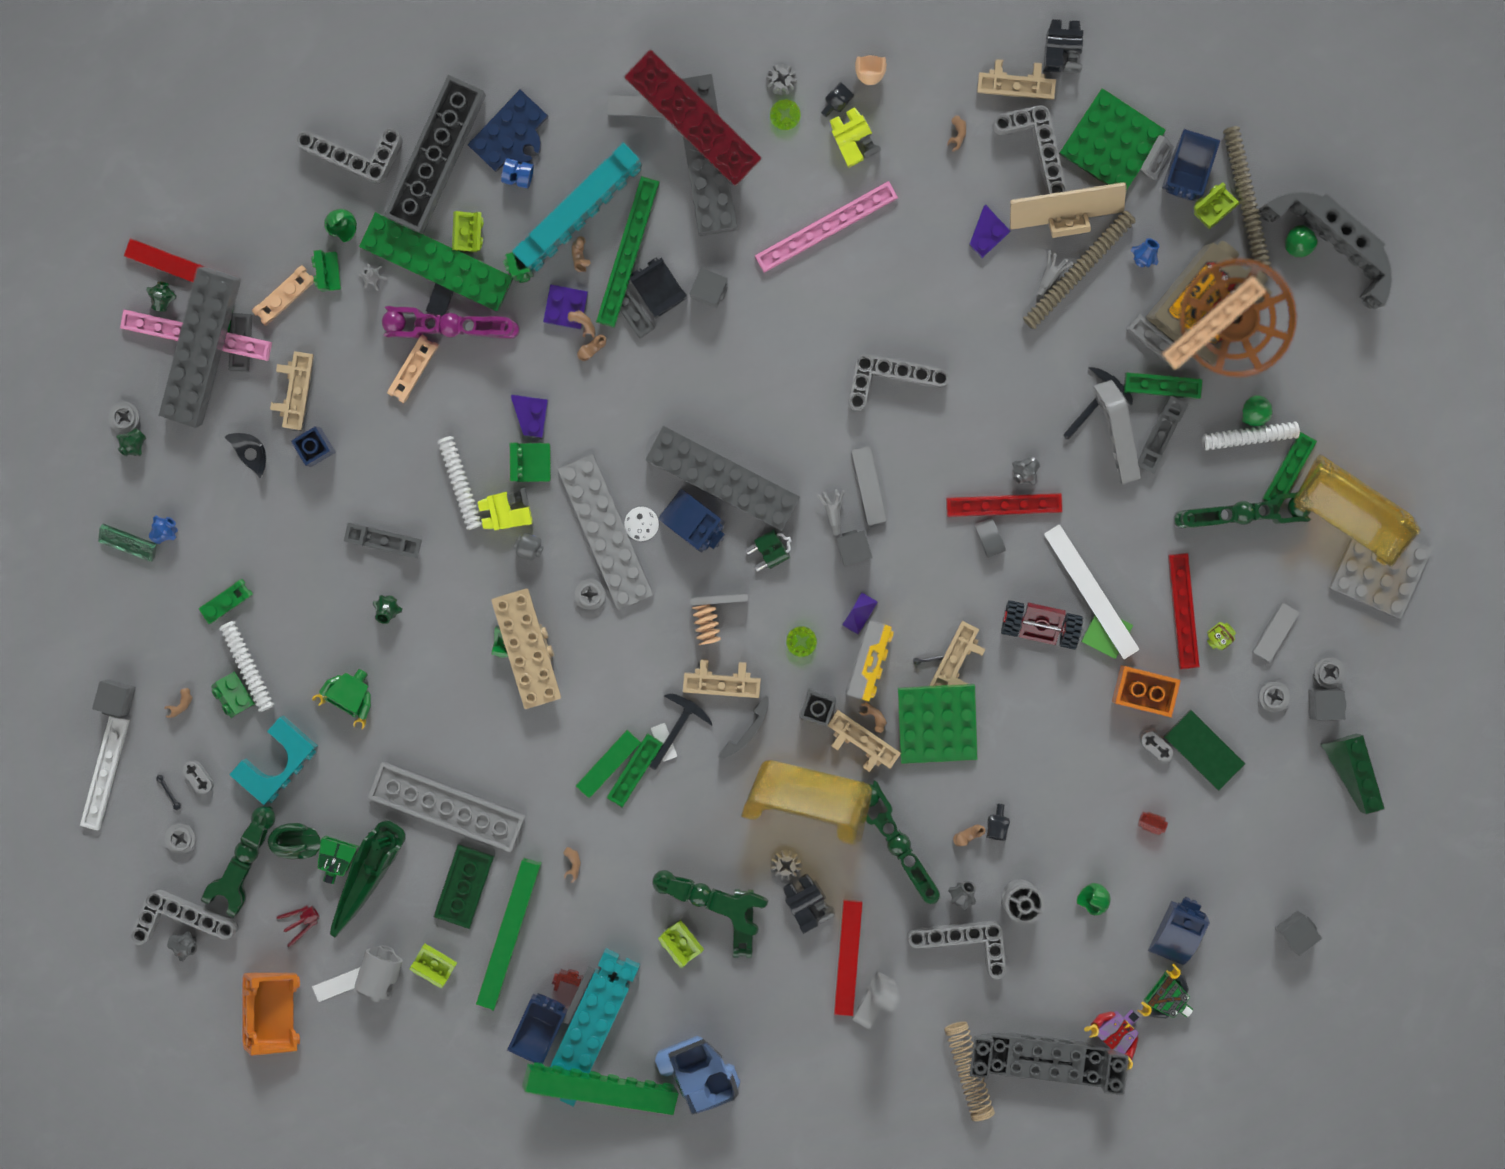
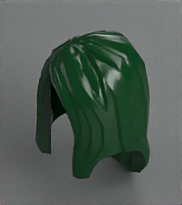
M301 823L280 825L271 832L268 838L270 851L278 857L285 859L313 857L319 851L321 843L317 831Z

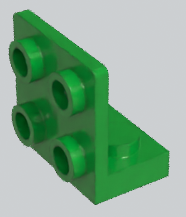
M510 443V481L550 482L551 445L549 443Z

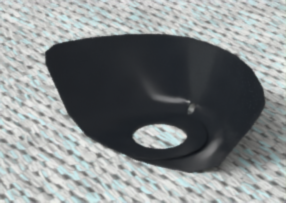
M246 433L227 434L225 439L231 443L241 461L261 478L266 466V451L260 440ZM253 448L257 452L254 460L246 459L245 451L247 449Z

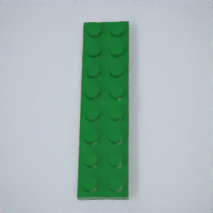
M376 212L359 245L360 248L496 312L499 311L513 281L511 275L460 251L452 250L451 247L393 222Z

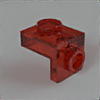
M561 969L559 974L555 973L552 984L555 985L554 991H558L561 981L579 987L582 975H579V972L573 969H568V971Z

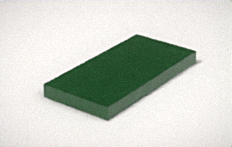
M1189 710L1163 736L1218 791L1246 764L1192 710Z
M460 844L457 845L433 916L434 918L470 929L494 856Z

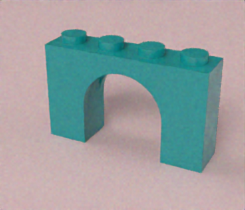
M285 716L279 717L267 731L287 751L288 763L285 770L280 775H266L249 760L244 759L229 774L263 805L269 802L272 804L279 796L277 792L281 788L285 789L291 783L290 777L294 773L297 775L304 768L302 765L306 759L311 760L317 753L315 749L318 745Z

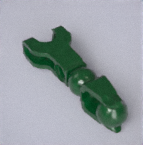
M262 806L253 811L251 823L241 836V842L235 847V856L229 862L222 878H218L207 885L201 902L208 905L214 900L216 895H222L229 903L226 911L227 915L234 918L239 913L246 900L243 883L250 871L252 862L258 858L259 848L265 842L269 829L275 823L276 817L272 807Z
M667 870L658 871L652 878V885L656 892L669 894L682 902H688L689 900L696 907L706 906V909L729 917L737 931L749 935H757L758 926L747 919L746 911L751 907L765 908L769 902L766 897L754 892H746L740 896H734L720 890H711L704 883L695 884L692 879L674 876L673 873Z

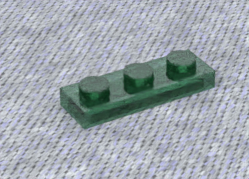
M102 524L99 528L98 542L150 562L154 560L156 543L106 524Z

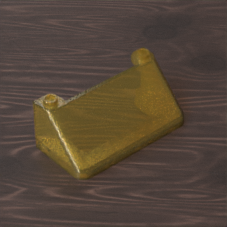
M1321 454L1313 462L1294 499L1295 507L1302 512L1311 510L1374 552L1377 556L1376 561L1384 566L1388 564L1392 567L1421 531L1415 517Z
M767 760L759 768L743 807L741 817L754 820L759 818L763 810L766 809L788 812L838 825V839L844 843L855 845L862 841L872 789L865 782L774 760Z

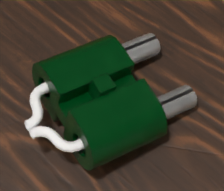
M773 529L755 539V544L748 547L746 552L748 555L756 550L762 553L764 561L755 565L757 571L767 566L772 569L791 558L789 551L791 550L790 542L792 540L790 537H785L784 534L778 533L776 529ZM780 536H782L785 540H788V549L785 545H783Z

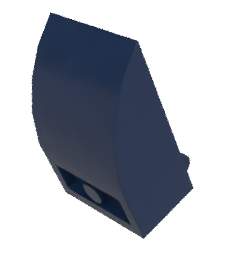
M1183 129L1171 158L1162 188L1166 189V192L1189 201L1199 200L1204 194L1221 140Z
M682 489L678 491L658 517L662 523L701 553L709 547L713 550L716 547L718 548L719 542L724 540L725 534L721 531L724 528L725 522Z
M1186 896L1181 903L1171 901L1148 951L1178 964H1186L1197 950L1210 924L1207 915L1200 911L1202 906L1196 900L1192 899L1191 901Z
M539 993L537 995L533 994L507 1051L533 1063L543 1064L568 1009L565 1008V1005Z

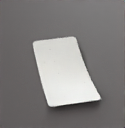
M662 723L651 728L653 736L664 743L669 735L666 724ZM673 743L662 759L664 762L677 757Z

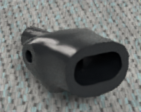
M840 82L825 97L828 105L821 111V114L827 117L833 110L841 112L854 97V94Z
M997 804L996 814L988 817L986 838L1006 841L1010 820L1003 816L1004 804Z

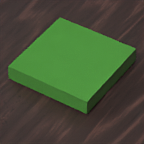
M1094 615L1081 642L1116 659L1119 651L1096 615ZM1121 619L1130 633L1133 625Z

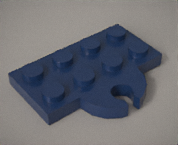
M519 89L468 143V146L495 172L504 165L507 158L517 160L518 163H529L533 159L531 156L524 154V149L527 146H532L535 153L539 155L541 140L536 130L549 116Z

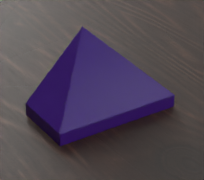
M861 592L842 625L859 634L878 602Z

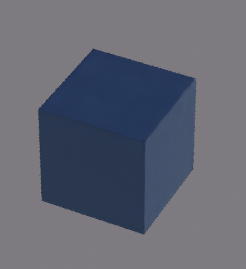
M317 426L291 440L305 466L312 467L336 453L322 428Z

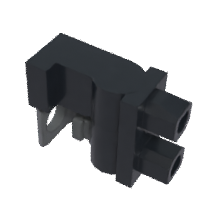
M1052 19L1046 34L1043 72H1061L1062 68L1063 72H1081L1083 66L1077 63L1078 54H1081L1083 49L1084 30H1081L1080 21H1069L1068 29H1062V20ZM1063 52L1068 54L1067 63L1064 67Z
M808 873L798 879L802 885L800 889L796 890L792 882L783 887L786 896L785 901L796 918L803 934L835 916L834 908L824 902L826 896L816 880L813 881ZM811 906H815L817 911H819V919L815 916Z

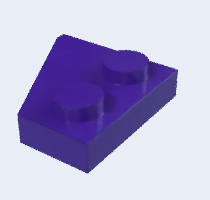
M984 205L969 245L983 258L1011 231L987 205Z
M511 394V400L523 435L543 438L548 400Z

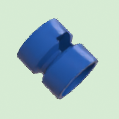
M507 158L503 166L501 182L509 185L516 183L518 187L529 189L534 165L526 162L519 164L517 160Z

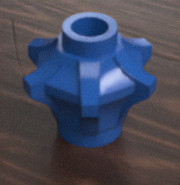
M1148 238L1142 244L1131 248L1130 251L1135 256L1134 260L1137 266L1150 267L1151 264H1158L1157 253L1160 247L1158 242Z
M157 515L154 516L152 529L149 533L151 541L161 544L166 540H175L177 538L175 533L178 531L175 527V521L170 517L160 518Z

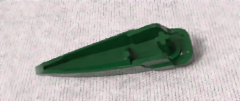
M382 821L361 842L358 853L355 855L331 925L330 935L334 938L340 934L363 907L390 865L396 859L406 839L404 830L391 821Z

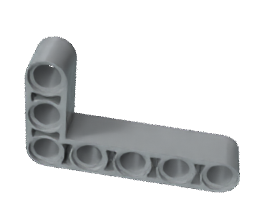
M1035 106L998 115L993 123V130L998 135L1032 128L1046 195L1053 194V187L1059 188L1061 192H1066L1048 108L1045 106ZM1035 113H1043L1044 120H1038L1035 117ZM1016 117H1024L1026 123L1019 124L1016 121ZM1000 120L1005 121L1007 128H1000L997 122ZM1046 131L1049 138L1042 139L1039 132ZM1050 150L1053 157H1045L1043 151ZM1048 169H1055L1057 176H1049Z
M387 128L384 130L371 160L308 131H301L296 137V143L304 151L377 184L384 182L403 141L402 136L396 129ZM396 134V140L391 143L388 142V137ZM306 137H310V143L304 146L303 140ZM328 145V151L321 154L320 148ZM383 152H389L386 160L380 159V155ZM345 153L346 158L339 162L337 160L338 155ZM358 161H363V167L356 170L355 164ZM380 169V176L377 178L372 177L373 171Z
M861 355L855 364L848 403L849 407L854 411H860L865 407L872 375L941 388L948 383L949 374L946 370L871 355ZM860 360H868L870 367L867 369L861 368L859 365ZM886 363L889 370L885 373L880 372L878 365ZM904 366L907 369V375L900 376L897 373L898 367ZM918 370L925 371L926 378L924 380L917 378L916 372ZM938 373L943 374L945 377L944 383H937L935 375ZM858 378L865 379L866 386L864 388L857 387L856 380ZM854 397L862 399L863 404L860 407L852 404Z
M1112 380L1094 385L1095 398L1106 414L1119 481L1121 484L1141 479L1126 400Z
M155 890L147 895L130 937L136 945H142L149 941L155 932L162 914L224 940L236 934L238 925L230 918L163 890ZM154 895L160 898L159 904L153 901ZM171 903L177 905V911L171 909ZM189 910L195 913V919L189 917ZM146 913L152 915V922L146 919ZM207 917L212 919L213 926L207 925ZM224 925H228L230 927V934L224 931ZM139 930L145 933V939L139 937Z
M995 921L913 928L908 932L909 944L917 949L984 942L986 965L990 976L994 979H1001L1006 974L1003 933L1001 927ZM996 927L998 929L997 933L989 935V928ZM971 929H978L979 932L976 937L969 936ZM954 930L960 932L959 937L956 939L950 938V933ZM934 932L941 934L940 938L936 941L930 939ZM914 934L922 936L921 940L917 943L911 940ZM992 946L999 947L997 954L990 953ZM1000 965L1001 970L998 973H993L992 967Z
M877 971L855 1010L852 1020L870 1029L882 1007L892 1012L900 997L895 980Z

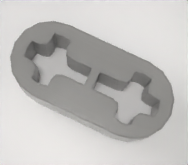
M1146 731L1141 735L1140 742L1142 746L1157 759L1166 762L1172 758L1173 749L1157 734ZM1153 735L1152 740L1156 743V745L1153 746L1150 743L1146 745L1147 740L1145 739V737H1151ZM1160 747L1164 750L1167 748L1166 752L1168 755L1160 757L1161 752L1157 748Z
M189 761L183 766L185 777L198 793L205 794L213 789L214 782L198 761ZM190 766H196V774L194 772L189 773ZM199 778H200L203 782H204V781H207V782H208V784L206 785L207 789L200 787V785H201L202 783H201V781L199 780Z

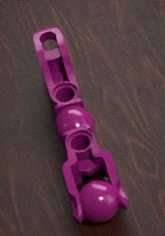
M386 306L384 308L387 312L382 318V326L386 331L383 336L387 338L418 339L422 334L435 333L443 334L447 337H455L458 334L464 335L465 333L470 336L514 339L520 331L518 324L507 317H462L454 313H446L443 316L437 315L436 317L431 314H423L421 310L415 307ZM403 314H415L416 320L414 325L416 327L413 332L402 331L406 325ZM434 319L436 324L434 328L429 329L428 322ZM469 321H472L474 327L472 330L467 331L465 326ZM508 325V329L504 331L505 326Z

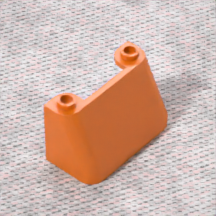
M296 973L243 974L242 1042L244 1050L250 1055L297 1051V1045L300 1044V1035L293 1029V992H296L297 988L300 987V978Z

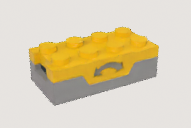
M869 619L867 620L846 689L847 695L870 701V697L874 698L877 690L874 684L876 679H880L883 670L880 667L881 661H885L888 650L885 648L887 642L891 643L894 631H891L892 627Z

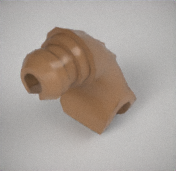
M957 115L951 121L955 125L958 135L955 138H950L947 146L951 143L956 144L952 152L960 148L966 136V121Z
M583 236L577 237L572 243L574 268L578 272H586V267L591 263L590 260H585L583 255L584 244L586 243Z
M579 310L568 313L569 321H576L584 325L583 337H586L588 333L592 335V338L595 337V326L587 315Z
M604 335L596 336L591 342L583 345L577 353L578 358L581 361L589 360L606 345V337Z
M188 688L181 689V700L178 706L170 705L164 707V709H171V714L166 715L167 718H174L188 708L193 698Z
M861 703L860 705L866 706L868 709L866 712L859 711V713L863 716L873 715L876 724L875 732L882 733L887 722L881 711L869 703Z
M977 824L955 834L953 837L954 844L958 847L968 845L971 840L985 834V827Z
M567 847L563 854L572 863V868L564 874V878L568 874H572L573 880L570 883H573L578 878L581 862L578 851Z

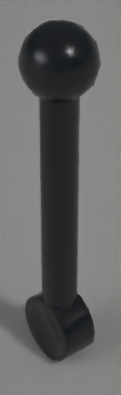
M944 656L924 659L914 658L913 664L919 665L922 662L942 660Z
M158 775L156 780L161 783L173 802V808L179 810L181 803L175 800L164 782V777Z

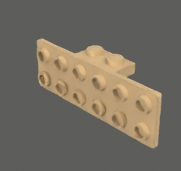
M1118 183L1011 200L1010 229L1049 224L1052 238L1090 232L1089 217L1122 213L1124 211L1126 184Z
M526 588L493 598L491 600L524 709L561 699L551 661H553L552 657L554 656L553 648L551 645L548 646L546 639L549 636L546 627H542V624L539 625L529 589Z

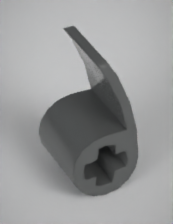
M992 518L974 525L982 541L987 558L1006 551L1003 540Z

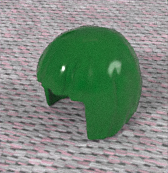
M333 210L324 220L326 232L334 237H339L344 243L350 241L356 233L357 221L348 210Z
M1305 225L1293 227L1285 238V250L1289 255L1296 258L1310 255L1318 245L1315 233Z
M1251 396L1243 405V418L1241 420L1250 426L1264 425L1272 417V404L1263 396Z
M1091 883L1080 891L1076 901L1078 905L1085 907L1091 915L1097 916L1108 910L1111 897L1104 886L1098 883Z

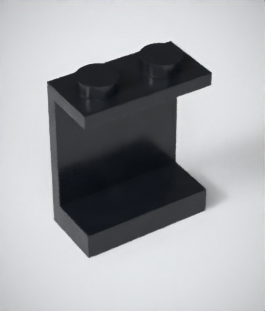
M656 257L647 263L648 267L643 270L641 268L635 270L630 278L655 319L688 298L662 257L660 259Z

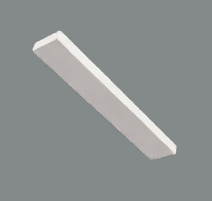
M109 716L80 826L97 831L101 828L128 729L129 719Z

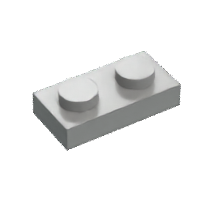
M1158 136L1141 170L1149 178L1156 180L1174 145L1165 137Z

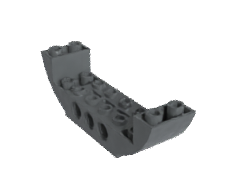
M1306 192L1289 193L1279 196L1259 208L1260 216L1265 221L1274 222L1290 207L1292 214L1305 220L1304 223L1309 228L1317 230L1319 236L1324 241L1331 242L1334 245L1333 248L1338 253L1345 254L1352 265L1359 266L1366 277L1374 279L1359 297L1363 300L1362 303L1367 308L1373 310L1386 305L1392 283L1391 266L1384 249L1386 244L1328 194L1321 196Z
M1010 1032L986 1033L974 1037L969 1076L989 1079L990 1073L1101 1087L1104 1093L1124 1095L1129 1056L1106 1047L1084 1043L1083 1041Z

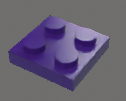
M550 284L543 323L581 330L582 324L576 321H569L568 313L578 310L585 313L588 291Z

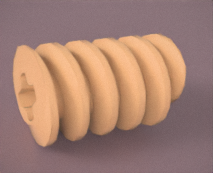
M710 604L692 607V609L698 610V612L693 614V617L699 618L694 622V624L700 625L699 628L695 629L696 632L701 633V635L697 636V639L703 641L698 645L715 643L721 640V637L715 636V634L720 632V629L714 628L719 624V622L713 621V619L718 617L717 614L712 613V611L716 610V607Z

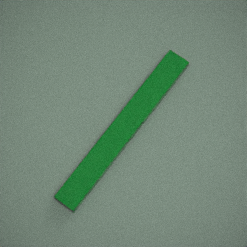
M643 176L640 178L596 323L612 328L616 326L660 181Z

